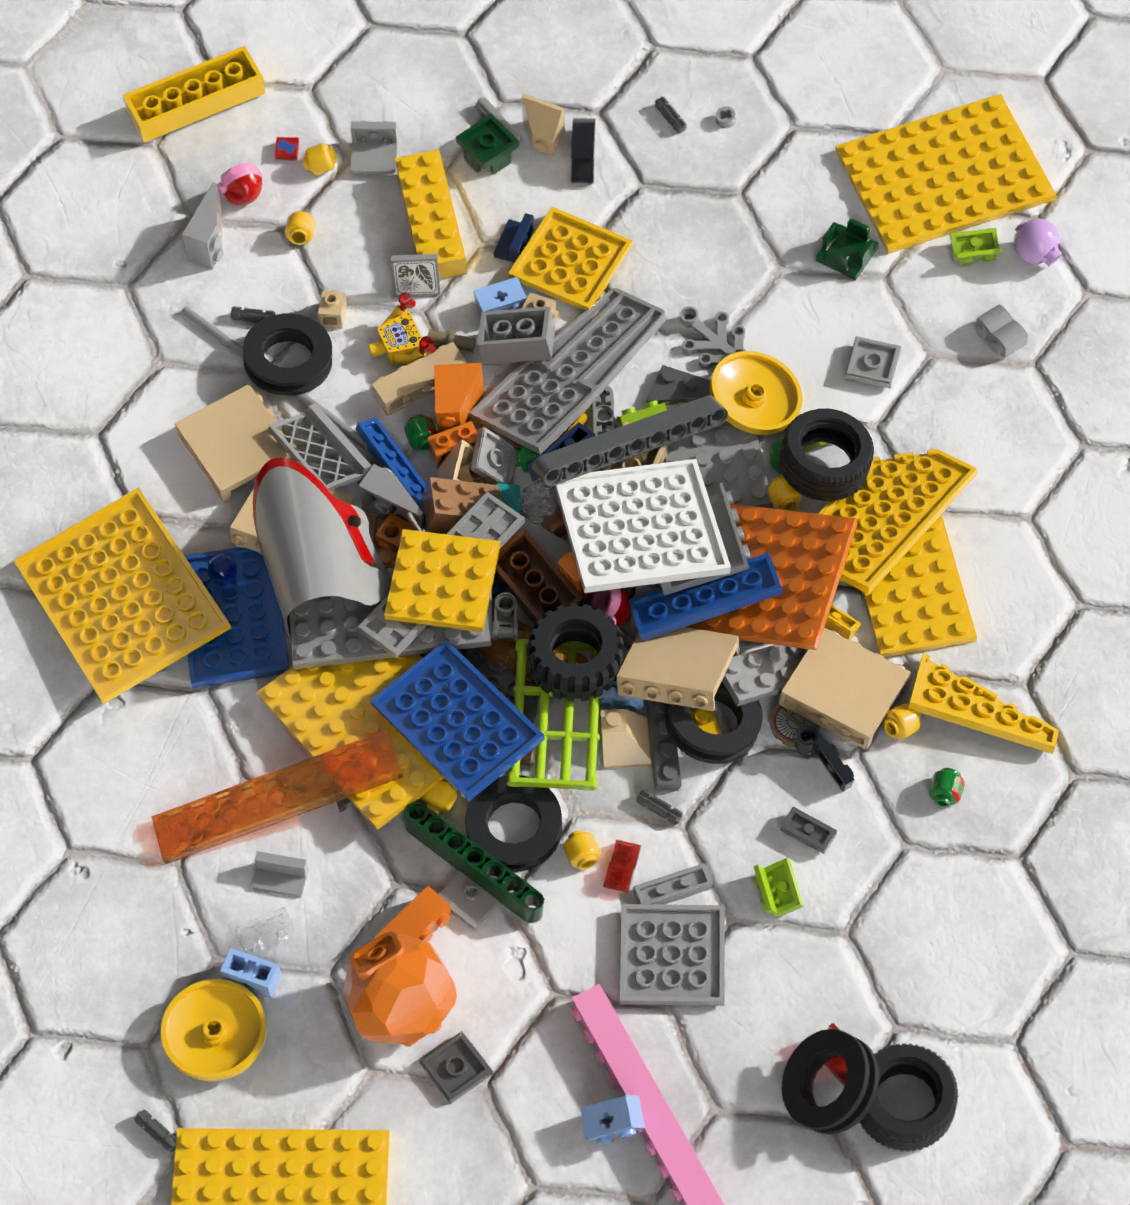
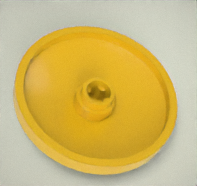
M741 351L728 355L718 363L710 379V395L728 411L726 421L747 433L770 435L781 432L788 428L791 421L797 417L802 406V391L795 375L782 362L764 353Z
M208 979L186 987L170 1002L161 1024L162 1044L171 1063L183 1074L197 1080L209 1082L230 1079L248 1069L260 1055L267 1035L266 1018L259 1000L246 987L226 979Z

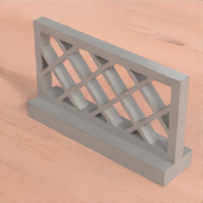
M316 403L309 405L307 412L272 424L268 428L269 433L290 457L313 473L329 492L353 482L360 484L372 467ZM304 421L309 429L299 427L297 424ZM279 430L291 431L292 435H283ZM295 433L306 435L308 440L295 438L294 435ZM311 437L319 439L323 445L310 442ZM292 444L306 447L305 452L295 450ZM308 450L321 451L322 456L309 454ZM325 453L332 454L337 461L325 458ZM306 460L320 463L319 468L309 466ZM324 464L336 467V471L331 472L322 469V466ZM339 469L346 470L350 475L339 474ZM320 476L334 479V481L325 484Z

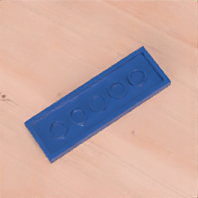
M769 552L748 559L747 562L750 568L748 570L668 595H664L663 590L659 589L629 599L641 640L645 641L784 594Z

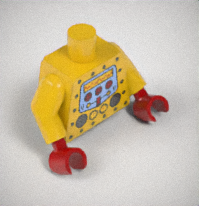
M407 292L402 293L399 296V303L401 305H397L387 319L377 328L379 341L368 345L372 358L385 354L390 365L407 366L426 356V352L429 354L435 352V346L431 344L434 340L428 336L421 337L410 311H406L407 308L412 309L416 305L415 300L410 298L411 294Z

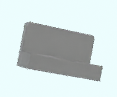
M257 851L254 860L257 869L252 884L253 889L302 897L309 872L307 860Z

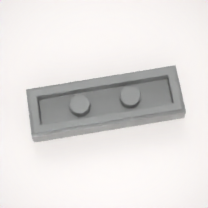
M702 863L633 886V892L638 904L665 905L713 889L714 884L706 864Z

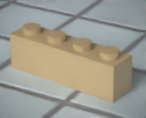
M453 342L442 345L434 353L428 354L407 366H401L387 376L378 378L372 383L373 397L384 413L389 416L435 392L434 365L467 364V361Z

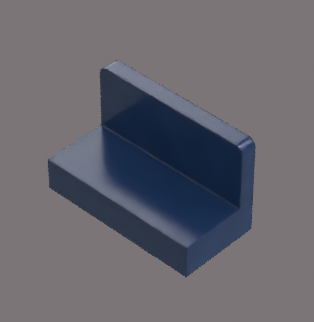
M525 213L521 222L511 219L507 221L494 251L495 258L513 263L516 262L534 231V215Z

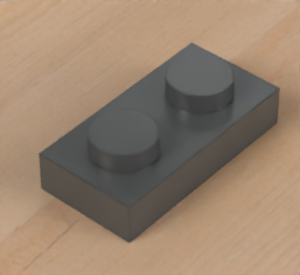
M792 807L780 826V831L822 854H825L837 835L836 829L795 807Z

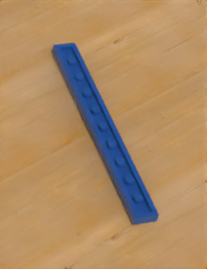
M378 418L358 422L355 430L382 467L390 469L423 512L424 524L426 526L422 495L426 488L425 482ZM495 577L491 590L492 598L497 597L503 591Z

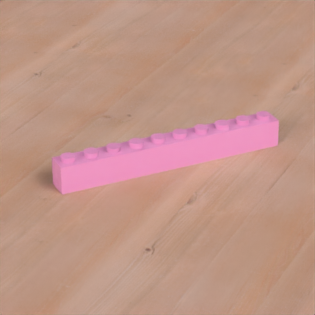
M598 984L572 997L570 1012L576 1023L580 1021L584 1027L582 1033L588 1044L593 1043L596 1049L594 1054L601 1067L605 1065L608 1070L607 1079L612 1088L617 1087L621 1096H639L645 1128L636 1131L638 1134L643 1133L647 1140L644 1142V1145L649 1155H655L659 1162L657 1168L663 1179L668 1178L672 1185L669 1189L676 1202L680 1201L682 1205H724L601 985Z

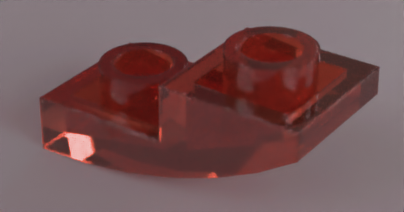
M616 839L603 885L604 888L629 893L641 845Z

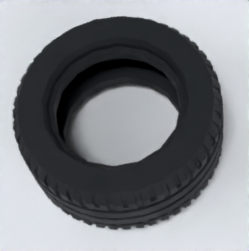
M831 408L810 410L798 415L788 425L780 448L779 468L788 484L808 498L819 501L845 499L856 493L864 485L873 460L874 444L868 430L852 415ZM812 442L833 444L847 454L850 462L842 467L835 468L817 465L807 458L802 448Z
M902 1043V1045H890L874 1053L879 1068L878 1088L889 1077L899 1074L913 1075L923 1080L931 1088L935 1098V1105L932 1111L923 1118L912 1121L899 1120L889 1115L882 1108L876 1094L871 1108L859 1122L862 1124V1128L877 1143H881L883 1146L886 1145L889 1149L893 1148V1150L916 1151L917 1149H923V1147L927 1148L929 1145L939 1141L948 1131V1128H950L957 1107V1082L955 1076H953V1071L950 1070V1066L946 1064L945 1060H942L941 1056H937V1053L916 1044Z

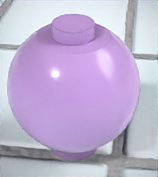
M1034 218L1028 222L1023 220L1015 228L1017 233L1014 236V248L1017 255L1023 261L1033 265L1045 263L1050 267L1062 255L1058 250L1060 235L1051 222Z

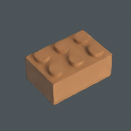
M430 477L422 495L427 532L447 534L486 492H489L501 501L499 485Z

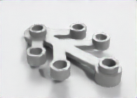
M687 306L680 311L681 324L688 328H694L708 340H684L682 343L684 354L692 355L696 351L720 350L725 354L711 355L709 353H702L699 356V366L701 368L708 369L712 364H718L728 355L746 351L743 348L746 330L741 325H736L732 328L731 336L735 340L734 349L727 344L729 315L726 312L721 311L715 315V324L717 325V334H715L698 320L696 308ZM719 318H724V319H726V320L720 321V320H718V319H719ZM708 359L709 362H703L702 360Z

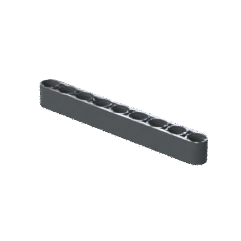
M705 396L541 455L534 460L532 470L547 486H554L719 426L727 419L728 411L713 396Z

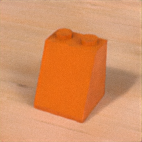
M482 363L434 365L435 414L437 431L440 433L470 422L469 412L479 404L484 393Z

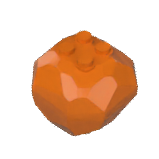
M387 932L358 948L349 957L351 963L347 969L343 997L356 1028L362 1037L370 1041L400 1043L410 1047L426 1035L440 1030L442 1021L455 1005L457 993L454 981L432 944L405 934L396 935L395 932Z

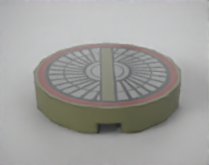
M778 705L772 713V733L776 739L778 738L786 746L795 747L794 739L802 725L811 724L820 730L819 725L781 705ZM801 736V739L804 742H812V738L810 736Z

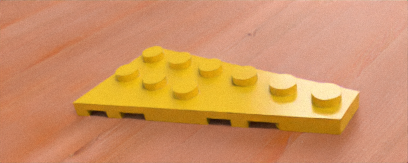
M925 653L922 654L908 706L909 709L1053 754L1059 730L1033 715L1026 716L1017 711L1018 707L1012 703L1007 705L997 699L998 695L965 676L958 677L949 672L950 668L944 664L939 666L930 661V656Z

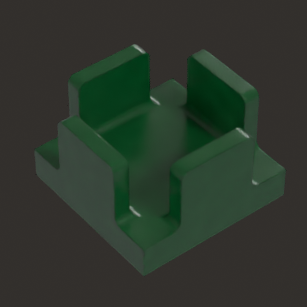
M492 114L456 136V142L463 149L464 160L476 173L480 172L481 168L485 170L489 166L493 174L501 171L511 164V152L519 147V141Z
M852 218L848 220L847 227L833 222L823 236L822 248L816 255V261L857 280L877 251L879 243L869 238V226Z

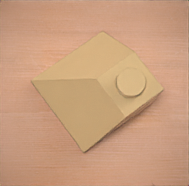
M523 93L521 96L523 125L531 144L538 151L554 156L565 137L564 108Z
M460 440L439 466L436 477L492 484L470 470L474 446L464 440Z
M627 709L601 710L604 769L652 766L647 717Z

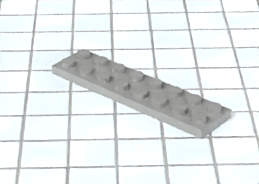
M486 492L447 535L500 541L501 548L525 523V518L495 496ZM387 596L358 628L362 634L397 658L428 625L385 620Z

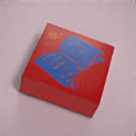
M277 137L275 160H298L299 137Z

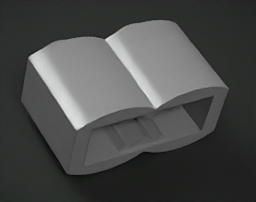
M998 304L977 318L976 332L980 338H985L990 342L994 353L1006 358L1027 345V332L1002 305Z

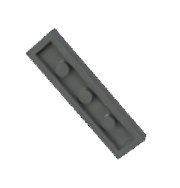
M645 700L654 788L679 790L682 785L678 749L671 740L665 724V712L668 703Z

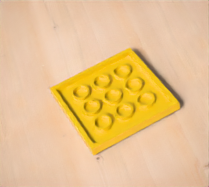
M551 207L508 272V278L518 277L520 284L583 311L590 310L593 304L598 301L630 251L633 241L555 207Z
M403 529L384 614L385 620L483 632L500 550V541Z

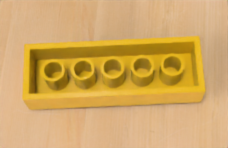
M244 45L123 94V100L127 114L143 143L263 95L266 92L263 76Z
M439 149L396 157V172L415 254H437L440 279L467 274L466 257Z

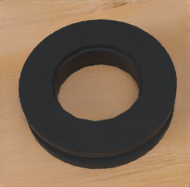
M284 313L264 318L248 331L244 339L243 361L246 374L256 386L272 394L293 396L312 391L326 380L331 371V338L322 325L303 315ZM290 341L306 346L311 352V357L300 366L286 368L270 363L264 354L274 344Z
M721 681L714 700L730 708L737 717L738 727L728 734L715 735L699 728L690 716L689 709L691 707L674 704L667 705L665 724L671 740L686 755L705 763L724 764L740 759L751 750L762 726L763 713L759 700L737 706L723 681Z
M507 775L501 776L469 801L465 816L467 837L511 871H526L545 862L558 847L562 836L561 807L556 796L549 788L511 787L506 784ZM519 775V777L521 778H531L528 776ZM506 804H524L531 807L538 814L540 820L539 828L535 835L527 841L517 844L504 843L496 839L489 830L488 823L492 813Z
M825 1029L811 1034L796 1047L784 1069L782 1098L787 1112L799 1124L821 1134L833 1135L849 1130L867 1114L876 1097L879 1085V1068L876 1057L866 1043L844 1031ZM842 1057L847 1066V1081L844 1089L836 1100L826 1106L819 1107L813 1096V1084L816 1075L825 1063L833 1058Z

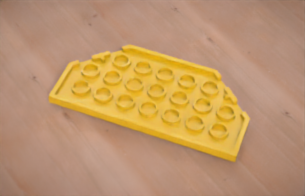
M938 449L927 450V454L914 455L913 452L896 454L894 458L883 460L880 457H874L868 477L862 488L848 498L829 501L818 513L855 518L857 521L840 580L869 594L976 477L977 468Z

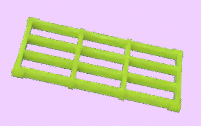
M518 639L515 645V651L517 652L516 678L512 691L514 694V706L523 714L524 695L539 696L537 728L544 734L545 740L536 746L535 778L519 777V760L510 767L509 773H507V786L597 790V742L600 740L598 717L599 698L602 695L594 698V696L589 697L588 733L573 732L574 702L567 701L565 697L563 731H547L549 696H553V693L544 692L541 689V684L540 687L525 686L529 639ZM566 642L555 649L567 651L566 662L576 664L577 651L592 652L591 660L598 655V652L592 646L582 642ZM547 740H562L560 780L545 779ZM572 741L587 742L585 781L570 780Z

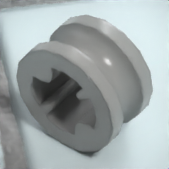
M724 106L716 111V123L719 127L731 128L735 125L736 113L733 108Z

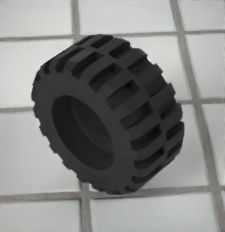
M569 604V607L561 605L555 607L554 612L551 610L543 614V619L539 618L535 622L534 629L530 631L528 667L530 673L533 674V680L536 684H541V689L544 692H552L555 698L561 699V697H565L567 701L574 702V699L587 701L590 696L597 698L603 694V689L608 691L613 687V681H617V674L623 663L624 643L623 638H621L620 628L615 625V621L610 616H604V611L598 608L593 610L590 605L586 604L583 607L577 606V604ZM579 641L592 646L598 652V655L586 663L571 664L559 659L553 651L563 643Z

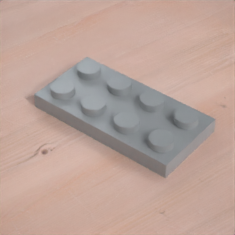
M772 645L734 656L722 681L737 706L781 694V691L808 649Z

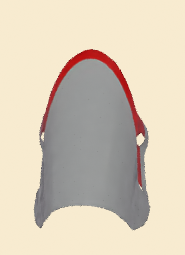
M278 457L266 462L255 480L252 501L253 520L257 540L290 639L289 614L303 602L318 597L338 596L371 606L384 600L389 595L392 579L369 535V522L364 511L357 506L336 499L313 473L298 462ZM350 515L361 518L359 527L348 525ZM366 562L375 564L380 569L371 567Z

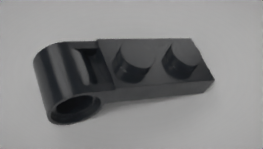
M802 725L794 739L795 748L804 754L814 751L841 791L844 792L851 788L855 780L853 778L854 773L847 764H843L839 758L838 749L833 744H829L827 739H824L814 725ZM808 735L812 738L813 742L806 743L801 739V736Z

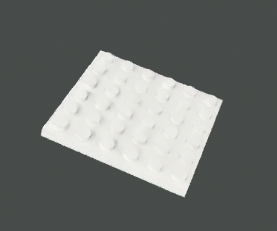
M696 459L590 472L554 485L584 593L730 574L731 566Z

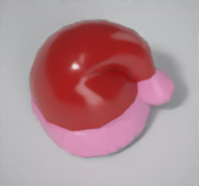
M252 163L236 165L221 175V182L217 184L218 192L223 194L227 201L233 205L244 206L251 204L261 193L263 186L262 174Z
M624 588L597 591L593 593L591 609L596 610L598 608L604 611V616H610L615 621V625L620 627L630 616L631 607L629 599L631 597Z

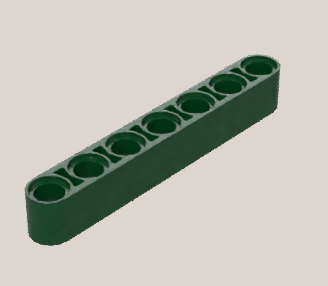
M414 802L406 807L404 826L409 834L455 869L466 875L522 920L528 923H536L541 920L544 897L538 890L424 804Z

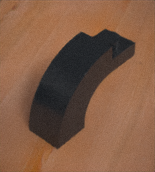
M573 118L571 183H594L596 118Z

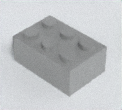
M550 306L481 312L477 347L482 364L551 360L555 323Z

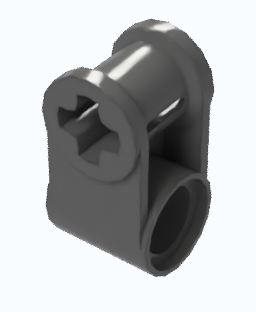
M501 593L495 598L493 641H496L498 638L518 640L517 601L511 593ZM505 606H506V607H509L510 609L504 610V609H502V607H505Z

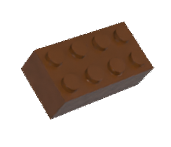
M525 529L508 540L500 548L494 576L508 593L515 596L517 604L533 624L539 618L543 619V614L551 610L554 612L555 607L561 605L569 607V604L584 606V600Z

